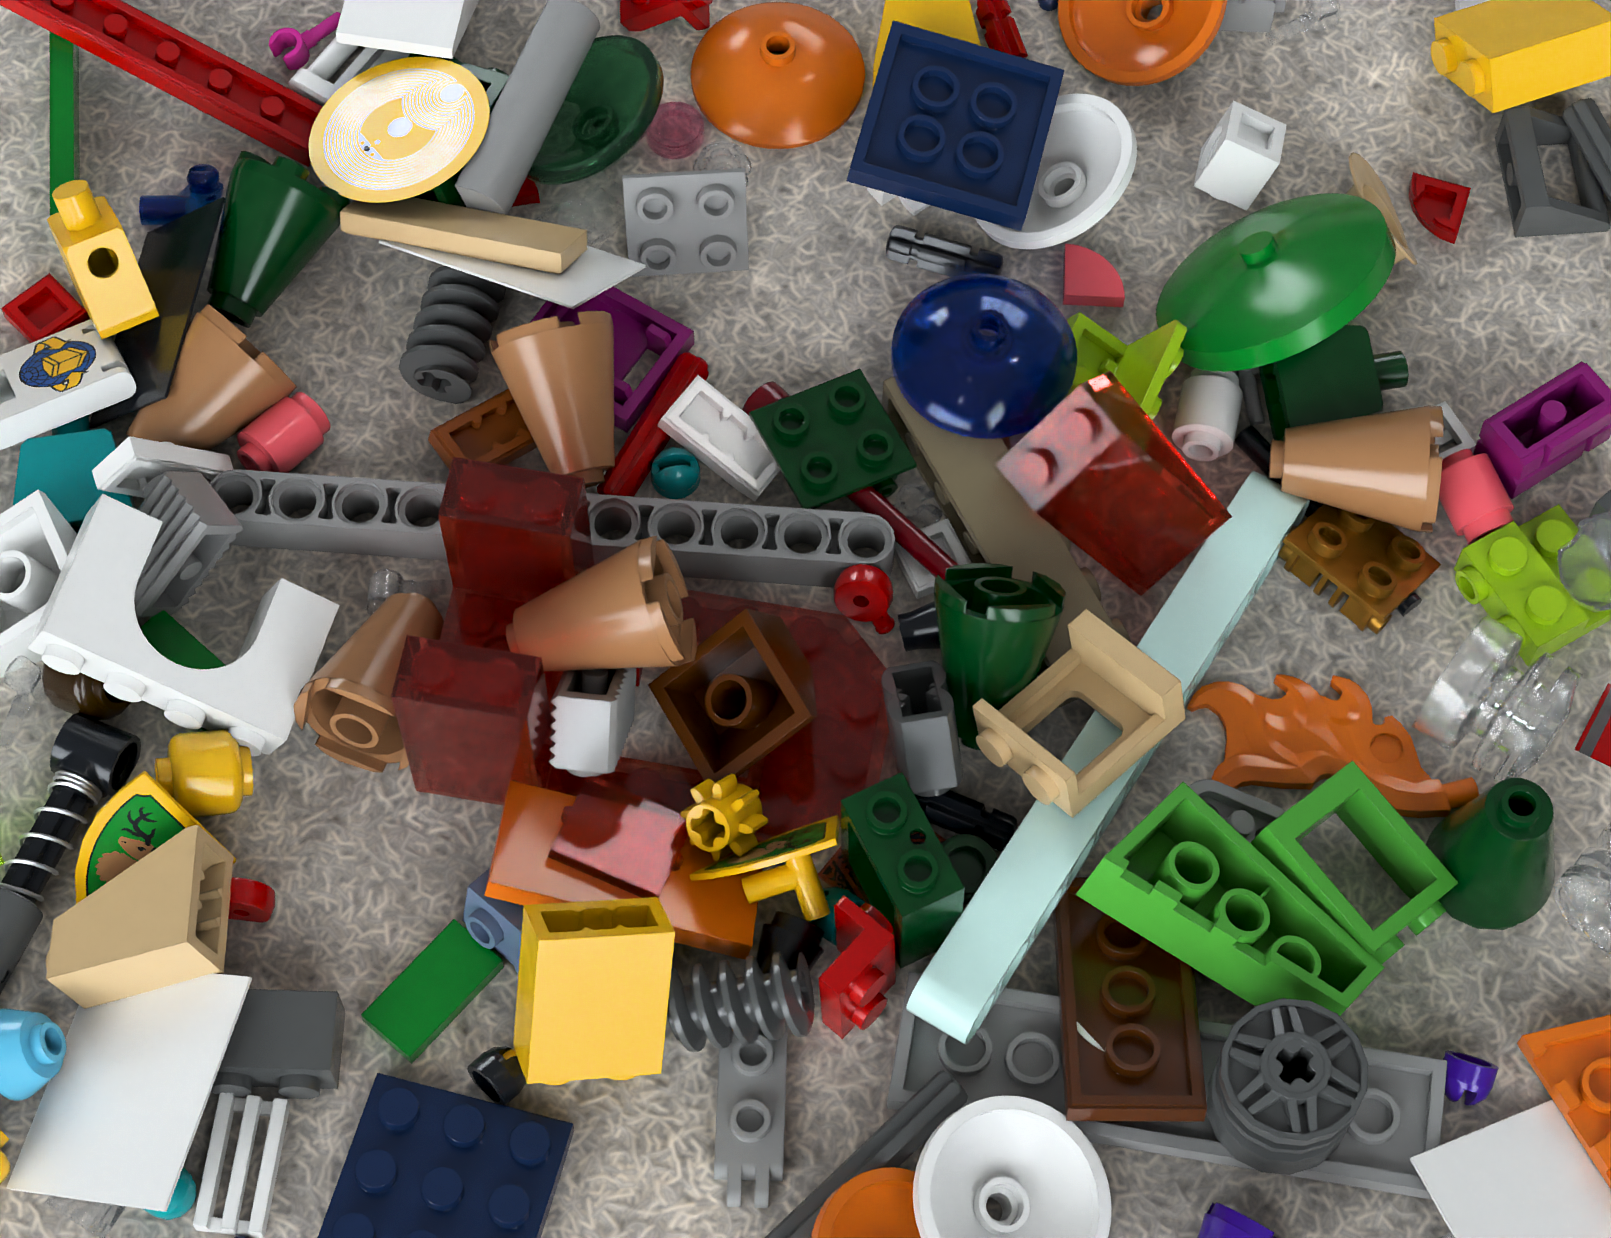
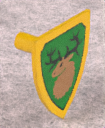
M144 770L123 786L97 812L84 835L75 868L76 904L187 827L199 825L222 847L224 846Z
M835 815L761 841L756 847L741 857L735 853L730 854L690 874L691 881L715 879L785 862L786 864L741 878L749 904L795 889L804 919L812 921L822 918L830 913V909L811 853L838 845L839 817Z

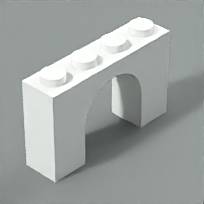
M102 494L83 520L27 649L43 655L42 661L54 670L70 675H77L81 672L103 682V688L114 697L128 702L143 700L165 710L164 716L176 725L188 729H200L202 727L209 731L228 730L239 746L249 747L251 756H259L261 753L270 755L288 738L295 720L293 706L301 689L312 677L340 605L281 578L262 596L241 651L233 663L214 669H193L176 664L161 655L148 642L138 624L134 604L138 579L163 522Z

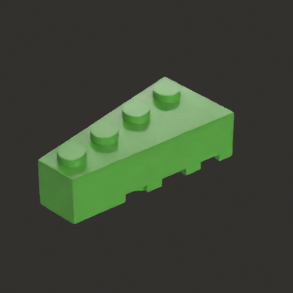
M1184 782L1174 789L1103 857L1076 893V896L1254 1006L1282 998L1312 1001L1340 1016L1385 968Z

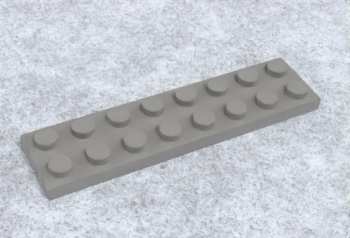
M909 972L887 1108L899 1110L933 1076L944 1070L956 1079L968 1095L967 1102L962 1107L988 1097L1002 1095L1020 1096L1040 1101L1066 1116L1059 996L1004 988L973 1038L965 1045L906 1010L908 1000L922 976L920 973ZM1199 1020L1207 1102L1208 1082L1233 1025ZM1362 1047L1368 1061V1088L1338 1148L1317 1167L1288 1176L1431 1199L1410 1158L1440 1146L1447 1060ZM1291 1069L1285 1075H1280V1078L1290 1085L1295 1079L1302 1077L1294 1069ZM1207 1112L1204 1122L1072 1121L1092 1143L1256 1170L1236 1160L1218 1141Z

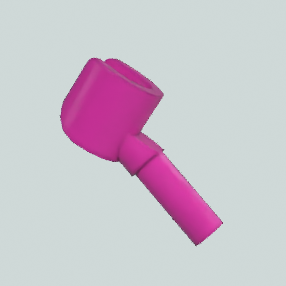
M335 12L302 34L293 28L287 27L277 30L269 40V47L274 57L280 55L284 49L294 46L295 48L288 52L283 60L289 70L303 67L309 60V49L337 29L341 14Z

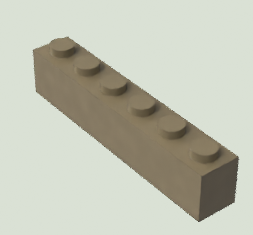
M950 352L884 380L882 406L915 460L916 468L946 519H949L971 562L1013 566L1012 578L1030 583L1032 582L1034 571L1058 582L1066 592L1064 609L1038 676L1071 649L1068 624L1086 609L1131 642L1122 622L1118 618L1111 620L1101 605V591L1092 572L1087 567L1079 568L1071 555L1070 539L1062 522L1056 516L1049 518L1039 502L1041 499L1040 490L1033 474L1027 467L1019 468L1010 453V440L1004 426L997 418L990 420L981 405V392L971 372L968 370L961 372ZM1069 698L1065 700L1057 708L1069 704L1079 698Z

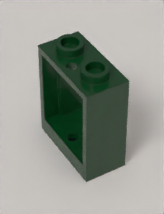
M900 772L841 800V856L865 902L880 911L891 923L894 929L891 934L895 936V959L901 969L938 951L962 914L965 888L904 774ZM920 832L925 836L926 840L919 845L913 844L910 838L911 834Z

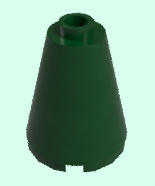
M970 563L946 568L945 580L939 575L935 578L934 600L942 667L946 672L948 693L953 698L958 737L961 738V743L968 748L980 750L976 742V736L979 734L972 706L983 698L996 710H999L1037 678L1063 612L1066 596L1062 586L1046 575L1033 571L1032 582L1030 583L1012 578L1013 566Z
M1523 778L1502 780L1444 818L1428 837L1426 846L1458 881L1455 887L1438 900L1452 918L1477 929L1505 930L1528 920L1547 902L1555 877L1554 812L1550 797L1536 783Z

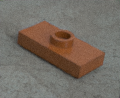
M509 389L432 429L428 437L429 443L460 485H470L537 448Z

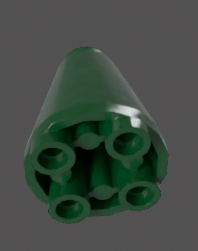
M241 151L230 173L207 291L211 295L206 305L209 304L229 321L249 328L255 316L262 317L336 231L340 225V211L351 203L348 198L339 195V192L324 186L317 188L306 180L310 172L302 165L288 158L276 156L271 165L258 155L248 151Z

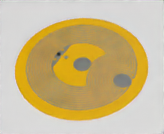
M407 57L374 66L341 86L327 100L318 113L311 129L308 146L309 158L314 172L328 188L337 191L343 197L356 201L371 203L393 202L423 194L454 176L478 150L486 134L490 116L489 100L486 91L477 77L459 64L441 58Z

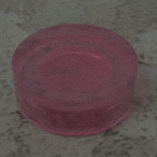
M683 102L661 104L653 109L646 119L647 143L652 151L661 157L668 159L686 158L694 154L703 143V118L699 111L689 104Z

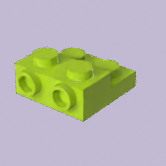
M1559 504L1520 526L1513 520L1461 550L1454 567L1456 571V584L1461 594L1471 604L1480 603L1493 620V632L1501 647L1510 654L1517 652L1528 667L1611 620V570Z

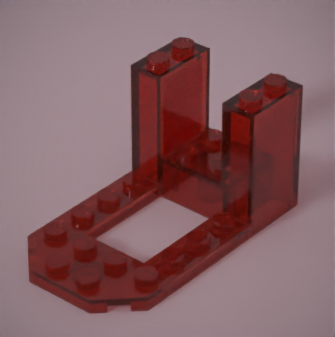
M453 457L438 513L453 585L440 640L407 635L391 695L416 791L503 806L509 782L512 780L686 824V820L681 817V811L696 803L690 790L704 781L698 769L620 757L617 761V766H615V772L603 773L596 777H579L569 773L567 769L554 768L549 763L552 752L549 750L552 740L549 737L553 730L550 726L553 716L550 713L554 706L551 699L564 671L544 672L542 657L510 652L507 643L506 626L513 623V614L516 608L594 566L584 478ZM687 589L689 597L681 599L683 620L694 617L697 646L744 609L748 608L781 617L813 669L817 717L749 768L747 778H736L737 783L744 784L752 790L757 789L760 792L758 797L762 804V815L768 818V823L753 833L757 841L761 842L835 815L839 817L840 828L841 800L880 782L889 734L881 682L886 667L845 615Z

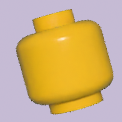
M224 729L179 733L171 738L167 757L155 758V780L194 818L232 814L240 808L243 796H252L253 769L249 747L239 746L238 742L232 738L231 733Z

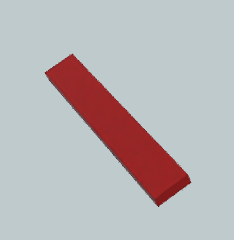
M0 0V5L299 163L307 167L310 166L309 137L314 121L323 107L314 101L121 0Z

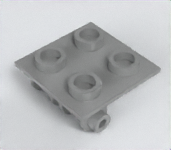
M745 168L622 175L628 259L646 265V268L630 277L749 270Z

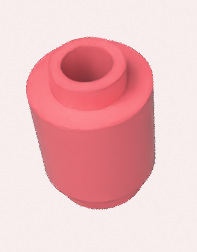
M296 392L292 397H284L272 405L237 434L240 449L237 450L238 459L246 470L289 473L323 444V435L330 430V422L321 407L305 393Z
M1464 449L1442 460L1439 500L1458 536L1464 535L1470 545L1513 521L1510 513L1513 511L1514 505L1488 454L1473 455L1471 449Z

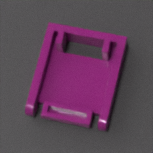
M615 287L607 289L574 309L546 301L530 322L558 316L559 322L572 321L575 325H580L577 312L605 311L611 314L614 325V426L628 433L650 403L678 356L684 352H689L694 345V331ZM649 349L660 357L633 392L630 384L623 380L645 351Z

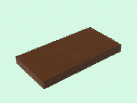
M1075 877L1053 911L1066 1121L1204 1122L1207 1102L1194 968L1076 896V893L1088 877ZM1077 1022L1104 1051L1096 1048L1083 1038L1077 1031Z

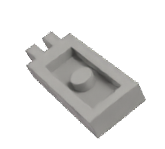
M788 1025L786 1026L784 1036L780 1040H768L760 1029L758 1039L754 1044H741L734 1034L732 1042L727 1048H719L714 1180H727V1207H741L742 1180L755 1181L754 1208H768L769 1181H783Z

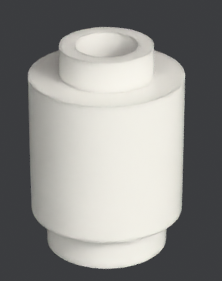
M1195 368L1192 370L1190 378L1183 382L1172 440L1189 458L1198 461H1212L1228 454L1233 449L1243 393L1239 387V378L1232 371H1207Z

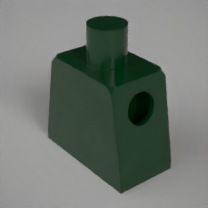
M1345 325L1328 338L1300 353L1258 367L1273 439L1279 441L1284 440L1285 428L1378 414L1383 411L1381 391L1406 387L1409 377L1408 365L1404 354L1401 351L1373 355L1369 333L1361 325Z

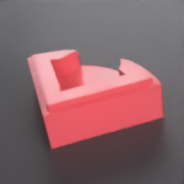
M1065 244L1063 305L1123 307L1125 300L1124 287L1113 265L1093 250L1079 245Z

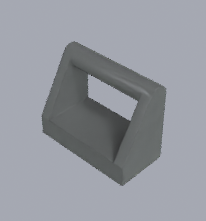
M1530 106L1505 109L1495 136V143L1515 237L1609 231L1610 221L1602 187L1562 116ZM1568 144L1581 206L1548 196L1537 146Z

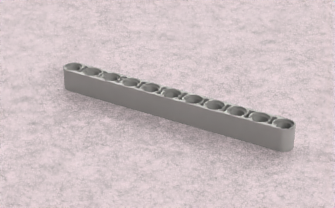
M240 469L227 470L218 474L209 483L229 509L237 505H250L247 510L234 514L243 526V530L236 534V540L229 543L236 546L586 570L642 538L657 536V540H665V538L671 535L680 534L687 536L690 540L678 545L667 544L677 560L683 577L834 587L840 573L847 567L856 564H867L877 567L890 577L894 562V530L889 522L879 515L863 512ZM299 509L313 510L303 518L289 517ZM363 513L375 514L367 522L357 523L352 521L354 517ZM432 517L439 519L435 524L428 527L414 526L422 518ZM485 522L501 524L492 531L484 532L476 529ZM548 526H558L564 529L561 533L553 536L539 534L540 530ZM614 530L623 531L627 534L619 540H607L601 537L603 534ZM735 539H745L753 543L745 549H735L727 545L728 542ZM806 543L816 549L810 553L801 554L789 548L795 544ZM867 547L874 549L879 554L874 557L863 558L852 552L858 548Z

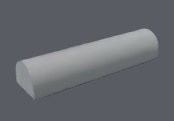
M575 0L547 1L489 116L488 128L481 145L463 167L455 183V187L467 208L505 215L509 214L600 29V22L596 15L583 4Z

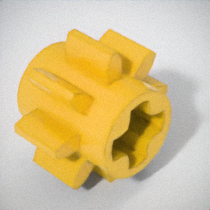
M731 773L716 783L708 778L690 790L696 803L681 811V817L686 820V829L691 845H696L704 851L712 852L714 861L721 860L731 852L741 857L758 845L757 838L753 833L766 825L768 818L762 815V804L758 797L760 792L757 789L752 790L744 784L737 783L736 775Z

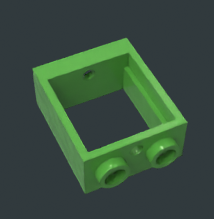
M1353 760L1267 825L1250 842L1381 965L1405 945L1397 936L1404 928L1408 926L1417 936L1447 911L1438 900L1458 884V881ZM1335 813L1399 888L1411 899L1374 930L1298 843Z

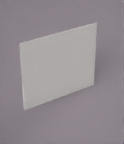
M212 973L86 1009L79 1005L65 1039L66 1054L62 1067L47 1084L6 1188L15 1191L167 1212L252 977Z
M1553 1099L1410 1158L1411 1163L1454 1238H1611V1189Z

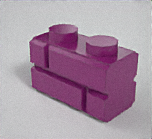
M1581 361L1483 421L1479 434L1481 439L1477 440L1473 455L1488 454L1509 497L1513 499L1581 457L1583 451L1589 452L1610 438L1611 389L1587 363L1585 364Z

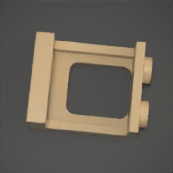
M1087 609L1068 624L1071 649L1001 709L996 710L981 698L972 706L979 734L976 736V742L982 753L996 766L1003 767L1007 764L1018 773L1030 793L1041 803L1049 805L1053 802L1072 818L1186 719L1181 680ZM1069 698L1082 699L1122 731L1118 739L1078 774H1075L1074 771L1027 734Z

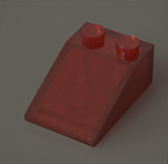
M1111 371L1081 383L995 463L1036 514L1140 596L1151 589L1232 518V515Z

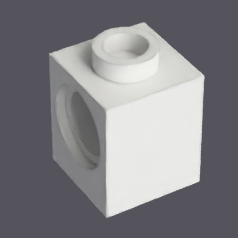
M1233 100L1201 148L1193 187L1209 193L1218 200L1226 201L1247 211L1280 164L1287 125Z

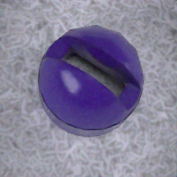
M1449 1050L1445 1051L1443 1060H1447L1444 1095L1450 1101L1457 1102L1464 1093V1090H1466L1465 1105H1476L1486 1099L1493 1088L1499 1068L1488 1061L1468 1054Z

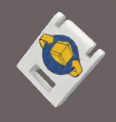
M91 319L0 355V450L133 396L136 391V383L111 336L101 339Z

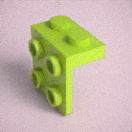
M1078 312L1066 320L1022 417L1068 449L1083 455L1104 444L1106 446L1113 444L1120 436L1136 428L1140 430L1145 428L1155 418L1161 407L1162 399L1158 395L1165 379L1175 371L1182 360L1184 349L1180 345L1186 334L1187 327L1178 320H1173L1133 343L1126 345L1084 314Z

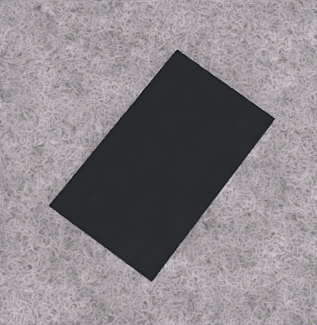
M224 197L147 233L138 265L159 316L116 334L114 342L134 378L136 391L130 398L92 413L89 423L90 428H95L168 397L225 202Z

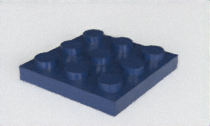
M892 21L846 181L1021 231L1026 219L1065 70Z
M377 1073L317 1238H541L573 1137L574 1125L570 1122Z

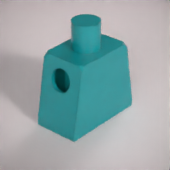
M86 415L52 429V436L30 438L24 441L20 447L13 505L36 490H40L47 495L77 534L87 512L102 494L136 509L131 495L102 491L96 487L92 470L117 448L111 430L104 428L90 430L89 415Z

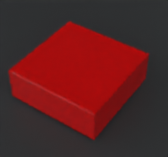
M50 273L1 308L4 317L29 343L89 320L87 311Z

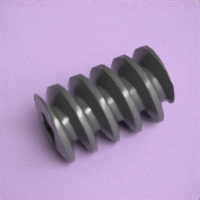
M441 266L432 272L429 277L428 291L423 294L420 306L421 311L416 314L413 326L414 331L409 334L406 345L407 351L402 354L399 370L403 379L417 392L435 400L459 404L464 403L471 397L472 388L469 384L477 380L479 368L476 363L484 359L486 348L483 343L491 338L493 328L490 323L498 318L500 308L497 303L504 300L506 288L498 283L457 269Z
M802 951L799 953L797 968L789 970L781 952H774L770 973L766 974L762 973L754 956H747L743 977L736 978L730 962L727 959L720 960L717 981L711 982L701 963L694 964L690 985H683L677 969L674 967L671 969L667 1010L668 1021L676 1039L681 1040V1043L690 1052L701 1051L706 1045L707 1038L714 1047L727 1048L732 1042L734 1034L741 1044L748 1045L754 1044L758 1039L760 1029L766 1038L771 1041L780 1040L785 1034L787 1025L794 1036L805 1037L811 1031L815 1003L810 972Z

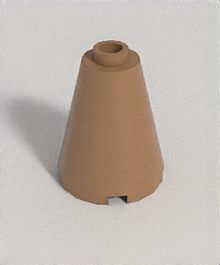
M207 304L199 313L195 314L187 328L168 397L139 409L126 434L131 437L158 442H171L179 446L210 451L245 428L272 405L284 397H289L297 386L263 351L260 352L246 339L247 336L221 313Z
M605 311L577 312L580 325H575L572 321L559 322L558 316L540 319L503 331L496 335L497 341L490 340L489 342L492 356L553 481H567L569 490H580L605 482L603 472L615 467L614 325L611 314Z
M1428 405L1285 428L1283 441L1271 440L1269 478L1281 479V492L1413 531L1432 533V523L1435 524L1442 472V457H1439V445L1435 444V437H1443L1442 407Z
M657 536L640 539L516 608L513 614V623L506 626L507 643L514 660L518 663L524 661L532 672L674 667L694 661L697 652L694 617L683 620L681 599L689 597L684 578L669 545L664 539L657 540Z
M397 593L389 596L303 686L293 706L295 720L301 730H303L307 722L319 735L315 745L321 751L340 762L372 772L383 773L387 763L400 762L398 770L408 767L420 747L444 630V619L435 604L429 598L418 593Z

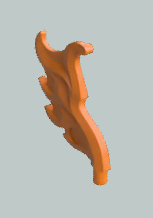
M1277 674L1273 683L1286 693L1282 698L1270 699L1255 694L1244 685L1229 681H1217L1202 686L1194 693L1187 706V710L1191 712L1208 708L1222 721L1226 739L1224 761L1214 770L1211 780L1221 782L1235 789L1254 785L1280 789L1311 790L1318 781L1329 779L1353 760L1400 816L1412 818L1447 817L1451 809L1464 806L1479 796L1478 787L1472 777L1442 784L1439 779H1431L1421 768L1412 738L1403 725L1392 715L1385 717L1382 725L1374 724L1372 706L1368 695L1358 684L1347 678L1332 676L1330 686L1341 695L1338 700H1332L1320 695L1311 685L1296 677Z

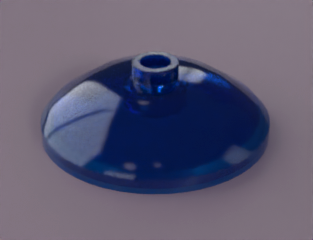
M981 273L965 274L947 278L931 285L919 293L906 306L894 329L891 344V365L894 378L903 396L928 421L942 429L962 436L995 439L1029 431L1044 423L1061 407L1071 390L1075 378L1077 347L1071 327L1062 312L1038 290L1023 282L1005 276ZM979 330H992L997 334L994 336H987L982 334Z

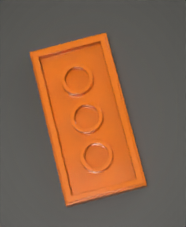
M510 780L504 799L484 896L523 906L658 897L675 931V943L746 960L753 945L758 901L749 904L741 878L762 872L763 868L715 879L691 881L690 874L715 861L713 860L712 852L704 851L696 845L690 844V837L685 823Z

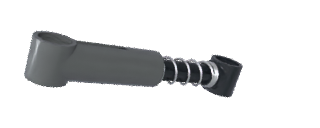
M80 713L72 714L60 728L50 753V770L55 776L52 777L53 782L47 785L49 797L43 807L33 810L35 822L29 833H23L18 837L19 851L14 859L5 861L3 866L6 874L0 883V994L43 918V913L37 908L35 903L37 900L40 902L44 901L40 893L50 875H59L58 871L54 868L65 848L73 849L69 841L79 823H87L86 818L83 817L88 808L98 804L100 798L106 795L113 797L125 785L136 765L140 753V739L136 735Z

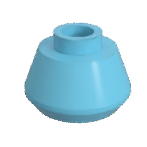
M8 1008L0 1009V1094L14 1101L25 1100L33 1096L60 1071L66 1054L65 1036L60 1027L42 1013Z

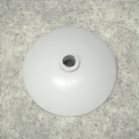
M1066 94L1058 96L1022 230L1018 231L976 219L985 233L996 242L1011 248L1040 249L1071 240L1102 220L1124 193L1136 164L1137 141L1134 130L1123 112L1110 101L1095 95Z
M1003 1095L988 1097L975 1101L952 1113L934 1130L920 1154L913 1181V1208L921 1238H1108L1112 1209L1108 1179L1097 1152L1084 1133L1072 1121H1066L1065 1115L1051 1106L1030 1098ZM989 1197L996 1200L1002 1207V1217L999 1221L993 1219L987 1212L986 1203Z

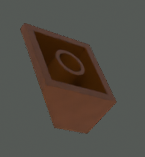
M748 608L744 609L699 644L694 661L684 663L681 666L670 667L648 684L704 781L709 778L716 783L731 773L735 774L736 778L817 717L813 669L785 623L779 616Z

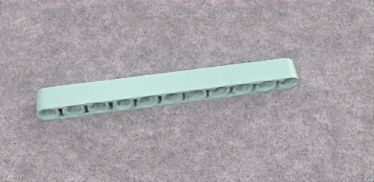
M1254 470L1249 474L1137 645V648L1181 680L1184 706L1278 560V553L1285 545L1282 541L1288 535L1292 525L1299 526L1310 503L1308 499L1281 492V485ZM1095 710L1061 762L1074 771L1075 774H1078L1118 739L1122 731ZM1163 739L1073 818L1053 802L1045 805L1039 800L1035 801L923 972L908 1000L907 1011L965 1045L969 1043Z

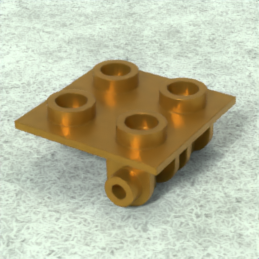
M1325 504L1284 538L1282 542L1285 545L1278 553V556L1286 561L1284 569L1293 573L1309 587L1323 574L1313 590L1316 595H1321L1332 582L1338 587L1328 601L1332 608L1346 594L1349 595L1339 611L1355 623L1362 632L1369 628L1376 635L1390 621L1393 616L1391 613L1441 566L1435 558L1424 550L1420 543L1404 535L1392 524Z

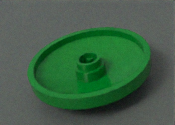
M1338 193L1315 194L1270 205L1223 228L1197 247L1177 267L1159 296L1156 308L1158 328L1173 320H1178L1187 327L1186 334L1180 345L1184 349L1181 362L1197 369L1222 372L1238 371L1283 360L1328 338L1353 320L1371 303L1385 285L1394 266L1396 245L1393 235L1381 211L1369 201L1353 195Z

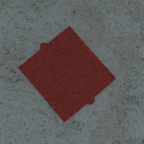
M588 776L573 806L564 807L561 815L563 825L548 854V857L638 897L659 898L671 872L678 871L681 868L684 860L681 850L689 835L686 829V820L681 817L680 813L595 776Z

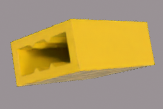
M1489 0L1434 18L1435 41L1431 44V58L1436 70L1492 113L1611 76V13L1592 0Z
M658 897L523 906L513 1048L527 1084L562 1085L571 1080L598 1078L628 1080L637 1075L661 1074L675 931Z

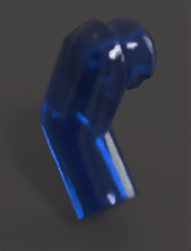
M209 164L195 165L189 169L187 175L189 185L177 195H142L139 203L141 224L165 225L222 198L224 187L219 182V171Z

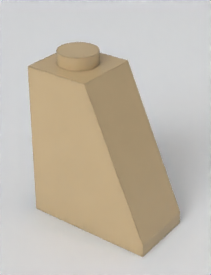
M199 825L185 828L53 920L50 950L46 955V980L86 1009L208 974L224 973L234 856Z

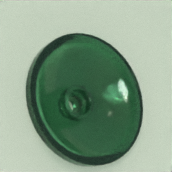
M623 35L602 36L594 39L526 178L536 183L547 185L568 184L586 180L615 165L640 142L656 116L664 87L662 67L656 56L644 43Z

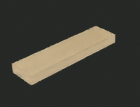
M414 197L383 203L354 200L340 211L341 231L348 234L379 240L384 239L555 274H561L587 250V230Z

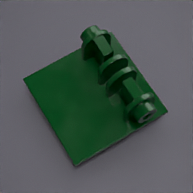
M861 369L749 412L752 422L801 508L816 509L870 486H873L881 495L887 498L898 488L895 482L897 476L917 467L915 460Z

